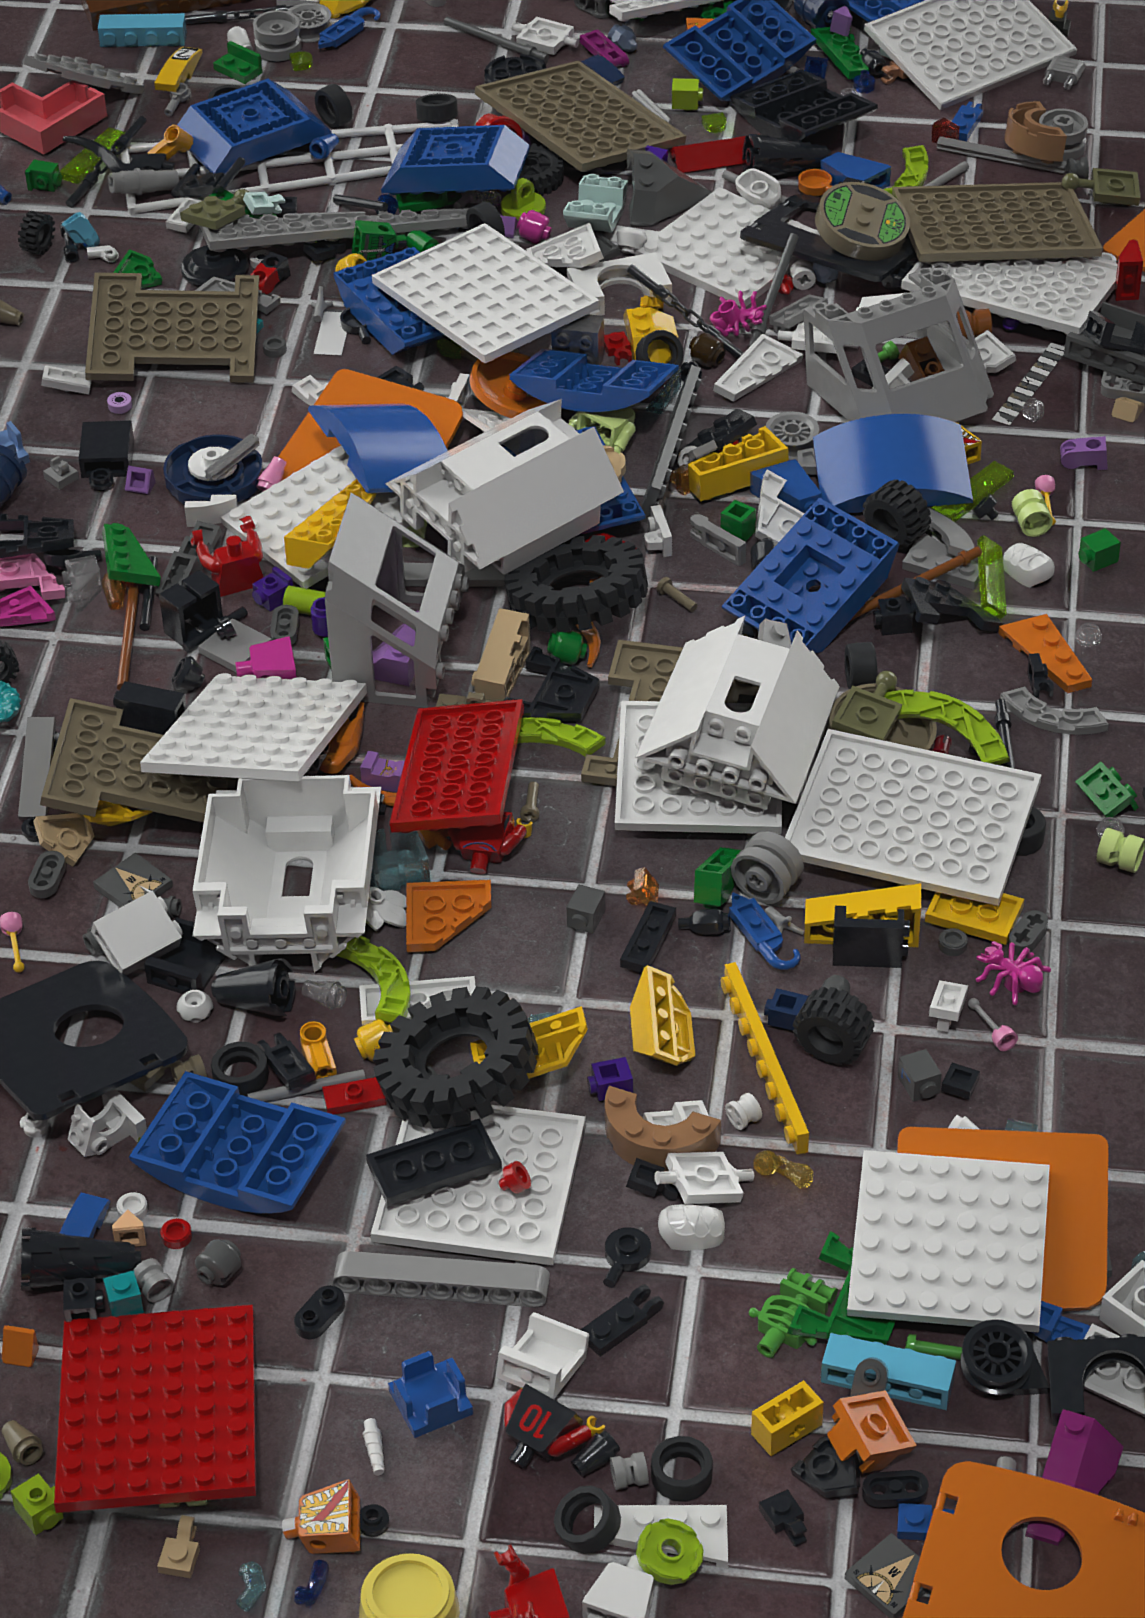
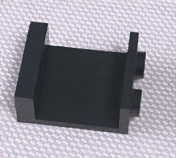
M1089 310L1082 334L1101 346L1145 355L1144 323L1136 321L1131 339L1114 336L1112 334L1115 323L1100 313Z
M176 917L174 920L177 921L183 933L180 946L163 955L161 959L148 957L144 963L147 983L181 994L190 990L204 991L226 958V955L216 950L217 945L207 939L201 941L193 936L195 922Z

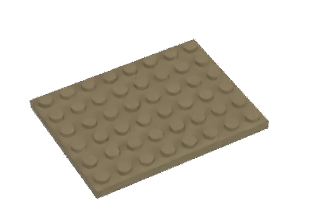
M580 61L475 86L476 96L496 109L497 112L513 119L523 131L529 133L537 141L544 144L549 150L555 152L581 172H587L597 167H605L616 162H623L627 160V149L646 151L647 145L667 149L685 144L686 142L685 134Z
M1062 182L892 188V195L900 201L908 213L910 220L908 236L919 262L931 264L939 261L955 263L957 261L979 262L980 260L1002 261L1014 259L1023 261L1025 259L1047 260L1048 258L1070 259L1071 257L1090 259L1102 257L1103 248L1074 190L1071 188L1065 190Z

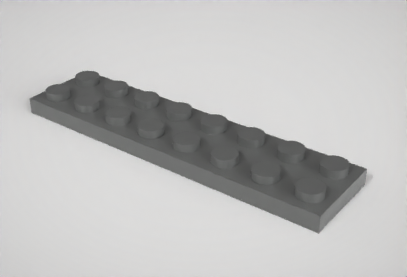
M691 365L676 399L641 504V508L645 513V519L640 522H647V517L651 516V506L659 505L656 500L662 499L667 485L664 484H667L672 470L670 468L673 467L677 457L675 452L677 453L680 447L681 438L686 429V423L691 414V408L702 380L698 378L701 368Z

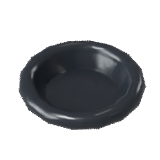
M205 245L188 253L180 264L182 276L189 283L200 287L212 277L235 283V276L245 275L249 264L247 256L241 250L231 248L223 252H215L210 250L208 245Z

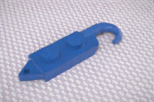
M733 892L732 906L729 907L730 917L755 950L759 951L768 964L775 969L789 970L797 966L801 960V954L798 949L793 950L794 958L788 961L779 959L774 953L783 944L782 933L755 898L748 899Z

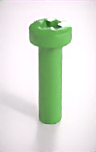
M909 1334L906 1340L905 1349L961 1360L962 1347L916 1340V1335Z

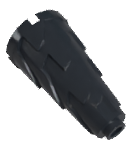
M748 134L749 136L745 137L742 151V160H746L747 165H743V171L757 169L770 176L787 175V173L821 168V160L832 155V152L825 145L811 144L806 141H791L788 138L770 137L769 135Z
M22 1228V1236H30V1239L22 1238L21 1280H29V1282H21V1291H35L37 1288L64 1285V1280L77 1278H107L133 1271L141 1263V1250H135V1245L129 1242L97 1240L89 1237L36 1230V1228Z

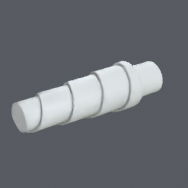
M369 1418L364 1421L365 1431L363 1432V1437L371 1466L373 1467V1473L379 1476L385 1471L381 1430L377 1427L376 1419Z

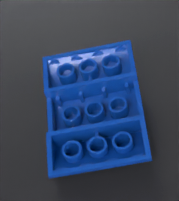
M736 0L727 6V11L700 28L696 25L663 44V48L694 77L699 79L720 101H730V96L780 77L809 51L817 39L774 0Z
M541 349L509 374V379L519 388L543 402L551 403L562 399L561 408L581 412H605L631 406L649 397L679 370V365L632 360L624 368L587 364V354Z
M409 404L312 405L308 407V411L327 437H336L349 455L347 466L367 493L394 492L385 483L448 451L433 423L420 410Z
M886 414L849 421L834 426L813 437L818 485L822 493V499L846 513L863 512V504L866 498L888 481L898 479L899 482L903 480L908 485L914 486L915 490L919 491L922 494V498L926 500L927 507L973 503L960 424L928 415Z
M185 1071L130 1154L129 1159L139 1168L163 1183L208 1203L245 1212H285L293 1210L345 1125L346 1118L292 1102L288 1109L240 1095L238 1086Z

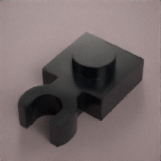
M317 240L316 243H304L303 251L316 262L324 261L325 259L335 257V253L345 252L346 242L339 243V240Z
M636 1158L627 1181V1188L655 1197L658 1191L665 1198L673 1201L677 1200L679 1194L678 1189L672 1188H677L673 1184H656L655 1173L657 1171L664 1172V1167Z

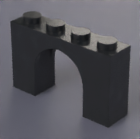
M1124 1334L1119 1338H1105L1101 1335H1094L1087 1339L1073 1340L1070 1337H1059L1054 1341H1047L1053 1426L1058 1425L1063 1409L1085 1415V1382L1089 1375L1098 1367L1109 1363H1123L1138 1370L1145 1378V1336L1138 1337L1135 1334Z

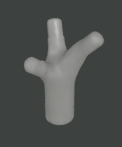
M319 286L317 302L311 303V306L315 308L313 315L315 322H321L324 310L327 307L333 306L332 301L324 302L323 286Z
M772 906L765 909V913L781 933L785 928L800 935L804 934L803 929L790 922L792 920L790 916L784 917Z

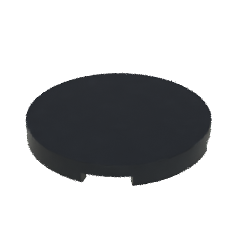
M520 54V57L509 58L500 56L486 66L484 79L485 83H490L546 69L547 67L544 61L532 55Z

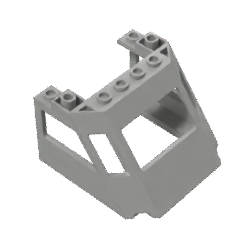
M921 268L917 272L908 274L909 279L919 286L921 290L904 293L899 297L883 300L869 307H861L851 313L845 311L837 303L827 304L826 302H817L813 306L803 309L807 385L847 420L853 421L886 414H919L957 422L986 412L988 408L986 400L992 398L994 392L955 279L943 269ZM957 311H959L968 339L962 335L956 317ZM813 325L832 340L845 378L814 353ZM926 328L927 337L944 371L890 389L876 351V345ZM844 345L860 346L874 386L873 389L857 388L843 348Z
M351 493L328 562L329 582L325 592V608L332 682L355 680L357 683H366L367 694L361 700L362 702L427 708L430 697L434 698L439 679L444 678L445 663H441L440 651L443 641L447 642L448 624L453 622L454 611L459 610L463 593L468 592L469 577L465 576V566L368 502ZM402 535L435 556L425 593L408 592L405 589ZM401 602L421 604L420 610L415 612ZM373 606H378L414 629L416 632L414 646L408 645L375 624L371 620ZM371 636H376L414 661L416 695L376 691Z

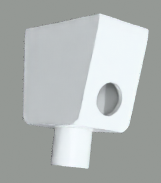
M636 1555L631 1556L627 1566L615 1562L608 1563L582 1601L583 1618H649L654 1599V1577L644 1572L639 1565Z

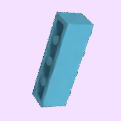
M185 13L100 15L98 24L100 47L185 46L187 33Z
M830 1333L822 1360V1383L852 1389L857 1365L866 1358L875 1357L882 1360L888 1368L889 1375L886 1391L890 1398L947 1410L955 1379L956 1360L947 1359L943 1356L919 1353L912 1349L892 1347L880 1342L860 1340L848 1335ZM868 1369L865 1372L868 1380L873 1381L876 1379L877 1374L874 1370Z

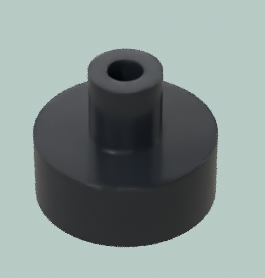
M988 494L976 505L972 512L979 519L987 515L991 520H994L999 515L993 508L997 500L991 494Z

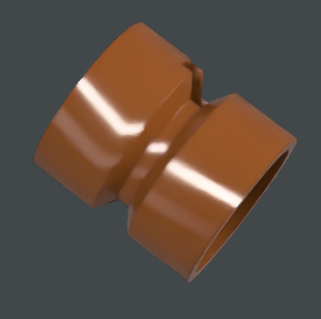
M976 309L973 314L965 310L975 338L987 330L992 333V319L989 309ZM957 311L956 317L962 335L968 339L959 311Z

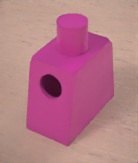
M290 636L251 645L249 647L250 660L235 662L237 677L255 675L256 678H267L270 676H279L281 679L296 678Z

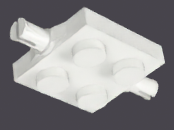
M536 17L528 24L514 22L511 26L512 31L521 32L516 37L517 43L529 44L546 54L554 55L564 45L575 48L579 45V39L572 38L574 27Z
M804 322L798 323L796 330L793 332L779 330L778 340L792 341L791 349L805 350ZM813 325L814 351L837 354L832 340ZM844 345L843 348H844V347H850V348H857V349H858L859 346H855V345Z
M724 1152L668 1153L665 1163L669 1171H657L655 1173L656 1184L675 1185L684 1204L741 1202L744 1193L739 1182H752L754 1180L753 1169L734 1168L728 1162Z

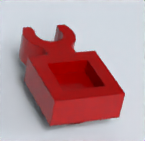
M624 331L604 335V349L608 357L614 356V363L617 366L620 365V359H627L628 362L632 361L631 344Z

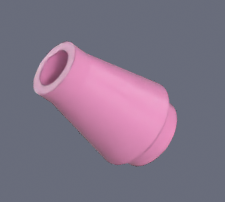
M274 456L270 464L257 479L258 484L256 487L263 492L272 485L282 481L287 462Z

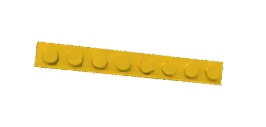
M736 962L725 964V977H721L724 994H729L731 1011L733 1015L737 1014L739 1017V1029L742 1036H747L750 1056L756 1057L758 1075L766 1081L765 1088L769 1100L773 1099L775 1102V1114L779 1122L783 1121L786 1141L788 1144L793 1145L797 1155L807 1153L809 1131Z

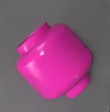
M530 210L527 213L523 212L516 227L519 229L520 237L534 244H538L542 239L547 240L552 231V228L549 227V218L535 210Z

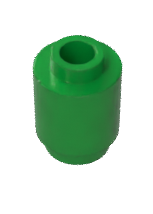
M413 230L406 237L407 247H415L420 253L439 244L436 239L420 230Z

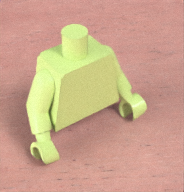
M630 407L605 412L578 411L568 423L577 430L595 426L605 445L613 447L614 452L619 454L624 452L629 440L636 431L634 426L635 413Z

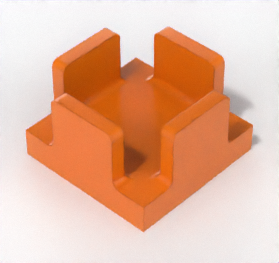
M886 1390L841 1398L833 1405L836 1413L832 1416V1419L837 1424L827 1433V1436L841 1461L848 1460L858 1451L864 1462L859 1467L862 1473L882 1470L898 1455L910 1453L917 1446Z

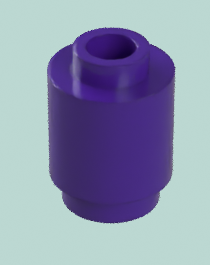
M325 597L316 599L311 607L312 630L315 634L323 637L328 636Z

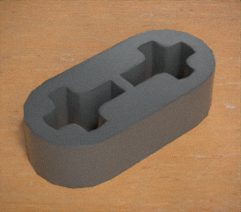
M1037 910L1026 912L1009 934L1008 948L1011 942L1015 944L1014 955L1019 956L1026 947L1030 949V952L1036 948L1047 932L1048 917L1043 912Z

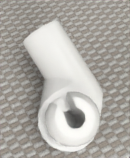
M109 245L87 247L88 259L101 258L108 263L115 262L118 259L119 254L117 250Z

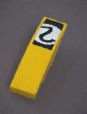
M181 47L175 51L154 82L155 90L176 92L180 83H185L186 79H191L203 53L202 49Z

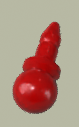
M785 274L779 292L789 295L793 290L792 278Z

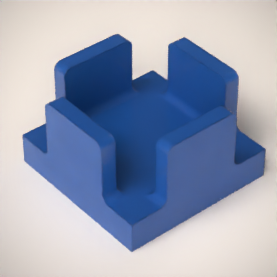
M427 1351L401 1363L402 1377L388 1383L389 1392L414 1438L473 1415V1406L466 1395L465 1379L453 1358L434 1364L432 1353Z

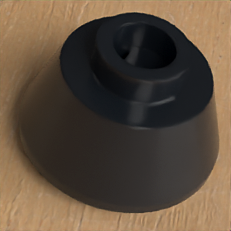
M184 657L177 665L171 682L177 690L192 691L195 687L199 688L202 685L205 674L202 673L203 668L193 657Z

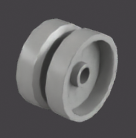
M274 10L262 13L254 19L256 53L261 55V58L268 61H284L294 58L300 53L302 49L299 34L300 22L294 13Z
M1062 108L1046 111L1041 115L1039 119L1040 124L1060 127L1067 136L1063 161L1067 162V159L1070 158L1077 160L1084 155L1088 121L1083 114L1075 110Z
M760 831L753 835L745 848L735 857L731 865V874L736 885L746 895L765 904H775L782 900L790 886L801 876L804 869L803 858L799 850L788 839L771 831Z

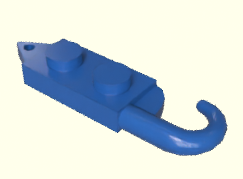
M363 7L349 16L346 15L319 33L318 49L340 46L363 30L365 26L363 16L373 14L375 15L374 20L377 21L381 16L380 12L373 7Z

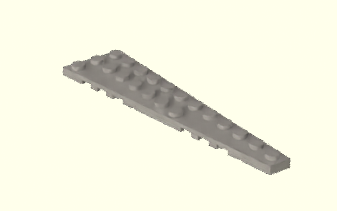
M469 208L423 210L421 214L410 210H401L399 215H393L388 213V211H379V215L371 216L365 215V211L284 214L283 218H278L272 214H263L260 219L243 215L240 219H236L217 230L199 226L209 249L215 252H223L231 248L246 250L252 246L268 248L274 244L290 246L295 242L311 244L316 243L317 240L338 241L340 238L348 237L353 239L356 220L387 222L391 224L396 235H404L413 230H420L426 233L434 229L440 231H448L455 227L468 229L466 214Z

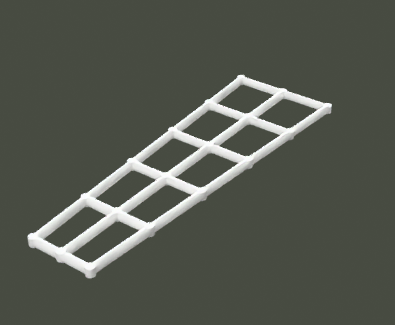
M452 119L438 123L404 125L386 124L376 127L331 130L338 138L385 135L388 146L331 152L325 159H316L311 154L257 161L246 165L240 171L258 169L260 186L241 189H246L249 192H266L269 195L274 192L327 184L333 186L340 182L387 176L391 166L335 174L333 161L389 154L393 164L398 150L403 145L396 144L394 134L414 133L417 128L459 127L458 120ZM159 142L130 144L120 154L121 161L123 163H130L129 153L149 152ZM188 150L189 167H191L194 163L198 164V160ZM324 162L327 176L269 184L266 168ZM201 166L196 176L205 175L210 171L205 166ZM190 168L174 170L177 171L179 178H182ZM239 189L228 190V191L231 192L232 194H234V193H235L237 190H239ZM135 193L126 194L128 214L134 216L137 213L179 207L187 197L136 204ZM210 194L189 196V198L203 201Z

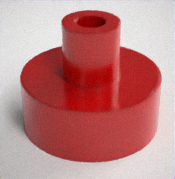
M514 1161L503 1168V1178L499 1180V1186L504 1191L510 1189L512 1192L519 1194L530 1188V1175L522 1163Z

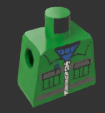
M355 221L352 254H360L367 261L384 257L387 254H393L395 249L406 248V236L396 235L391 224L387 222Z

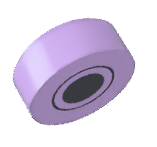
M117 392L111 394L107 399L108 409L112 413L123 414L132 408L131 396L127 393Z

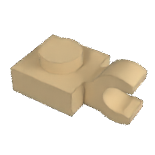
M181 1515L177 1538L166 1537L157 1565L159 1573L185 1578L192 1577L200 1551L199 1543L193 1542L197 1526H193L195 1517Z

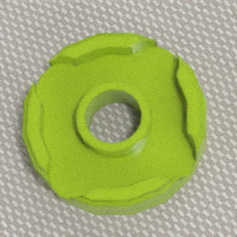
M666 1518L660 1519L659 1522L653 1524L650 1523L644 1528L637 1541L636 1556L640 1567L645 1573L652 1575L654 1580L674 1585L684 1583L694 1577L702 1563L704 1549L702 1543H699L696 1537V1532L682 1521ZM670 1545L674 1547L678 1552V1556L669 1557L665 1555L662 1551V1546Z

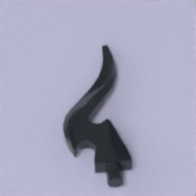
M77 136L63 137L64 142L79 145L93 152L112 173L133 171L135 168L154 171L175 169V162L166 161V154L164 153L132 154L131 162L123 163L105 146L93 140Z

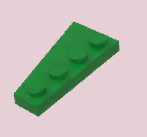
M830 27L811 29V34L817 39L816 44L848 79L856 80L868 76L869 68L862 61V55L859 54L860 48L858 45H855V37L853 34H850V31L848 36H843L830 31Z
M119 523L104 524L102 534L108 579L159 586L161 576L130 528Z

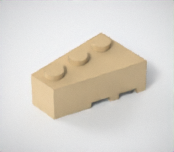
M499 608L478 669L473 673L471 685L475 687V693H484L486 700H492V702L504 701L505 697L510 696L531 652L529 614Z

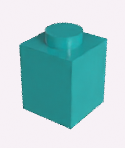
M134 1270L103 1278L111 1316L117 1317L144 1313Z

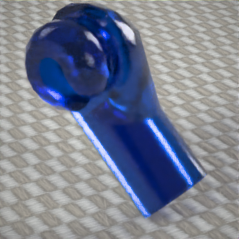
M314 1561L307 1587L298 1586L295 1589L294 1601L296 1604H305L308 1607L316 1602L326 1583L329 1565L326 1561Z

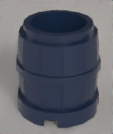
M794 0L796 13L806 24L813 28L831 27L833 12L843 6L847 8L850 6L847 0Z
M0 445V507L11 498L13 491L27 476V468L23 460L19 463L14 458L16 453L3 445Z

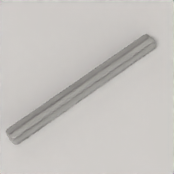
M939 137L937 141V149L1060 174H1064L1066 171V161L1063 160L1062 162L1054 161L1053 164H1046L1041 162V159L1015 154L1012 150L946 137Z

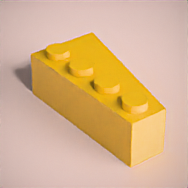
M764 426L758 429V434L754 436L748 434L742 437V442L736 445L730 443L723 446L722 452H712L688 464L689 490L700 501L748 487L750 486V472L789 461L788 447Z
M921 883L805 900L804 943L833 944L835 905L846 906V918L898 920V909H904V920H910L909 937H904V939H908V947L918 948Z

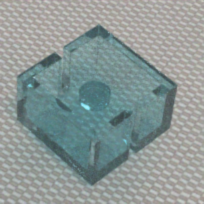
M389 827L391 851L387 852L384 828L376 830L371 872L373 887H377L382 891L401 890L400 885H405L406 887V883L430 882L429 859L418 831L391 833Z

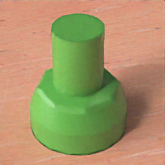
M892 341L885 343L882 347L883 351L878 353L880 362L886 359L895 360L899 358L900 354L897 346Z

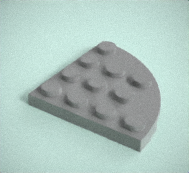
M35 53L34 56H25L24 65L44 72L49 71L62 74L61 77L107 89H110V87L121 89L123 92L143 94L145 86L137 83L136 78L130 76L121 77L120 72L108 69V71L103 70L104 66L96 63H91L90 65L87 63V59L75 57L74 59L62 55V57L51 54H48L47 57L43 54Z

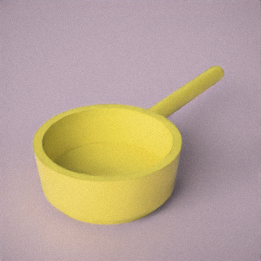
M420 1554L392 1556L377 1564L363 1582L359 1618L460 1617V1605L453 1580L445 1567L430 1557Z

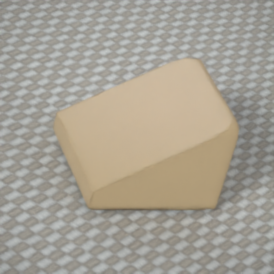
M1120 397L1115 400L1112 416L1128 422H1134L1145 408V404L1130 398Z

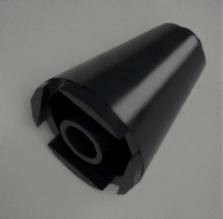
M276 959L219 974L216 980L212 982V995L221 1004L276 1017L287 1016L285 1012L292 1010L295 999V981H290L288 972H293L292 966L285 959Z

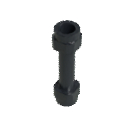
M61 222V236L65 240V259L67 262L74 263L79 259L78 248L61 226L63 223Z

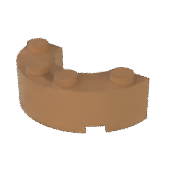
M1040 101L1024 102L1017 104L1016 109L1011 108L1008 113L1004 140L1013 149V152L1041 159V162L1046 164H1053L1054 161L1062 162L1067 136L1060 127H1050L1039 123L1041 115L1046 112Z
M609 1086L605 1096L606 1136L612 1143L613 1150L617 1155L631 1165H634L636 1158L664 1167L665 1172L669 1171L665 1163L668 1153L715 1152L721 1144L720 1119L693 1111L687 1119L678 1124L667 1126L652 1124L644 1120L637 1112V1094Z

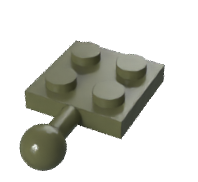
M1093 168L1092 180L1080 179L1074 173H1068L1062 179V186L1065 190H1068V188L1073 190L1077 188L1093 189L1094 201L1117 203L1125 206H1139L1138 172Z
M239 189L234 193L233 198L227 201L220 200L216 196L205 197L203 201L192 204L189 208L180 212L181 221L217 230L245 215V207L247 205L243 198L245 193L249 191Z
M891 671L880 672L876 677L877 688L874 693L852 686L835 715L831 728L845 733L885 741L901 713L903 705L884 698L886 692H890L896 687V675Z

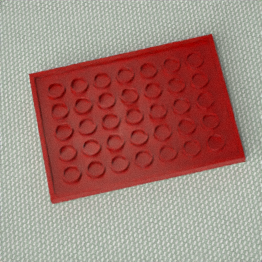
M253 1305L141 1313L117 1317H98L97 1319H74L67 1322L64 1320L54 1495L56 1513L256 1496Z

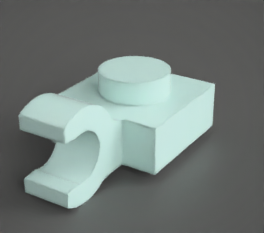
M247 192L243 198L250 212L257 215L272 214V212L275 214L281 213L282 209L278 204L285 203L282 195L268 196L266 192Z

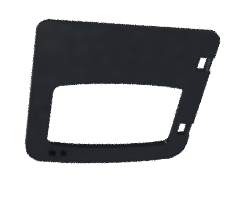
M805 194L790 196L784 203L777 205L755 220L753 224L746 226L740 231V238L742 240L781 253L785 249L789 235L794 233L799 238L792 256L874 282L884 280L916 255L908 233L906 236L907 240L904 241L902 248L894 256L883 260L866 261L838 252L818 234L784 223V221L804 208L818 209L821 198Z

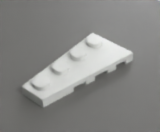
M594 1505V1527L598 1525L602 1517L603 1507L601 1505ZM617 1505L621 1515L620 1529L614 1540L610 1543L611 1545L636 1550L639 1536L647 1525L666 1518L679 1520L696 1532V1537L699 1543H702L704 1549L703 1560L716 1563V1567L728 1569L727 1505ZM670 1545L662 1546V1551L665 1555L668 1553L678 1555L674 1547Z

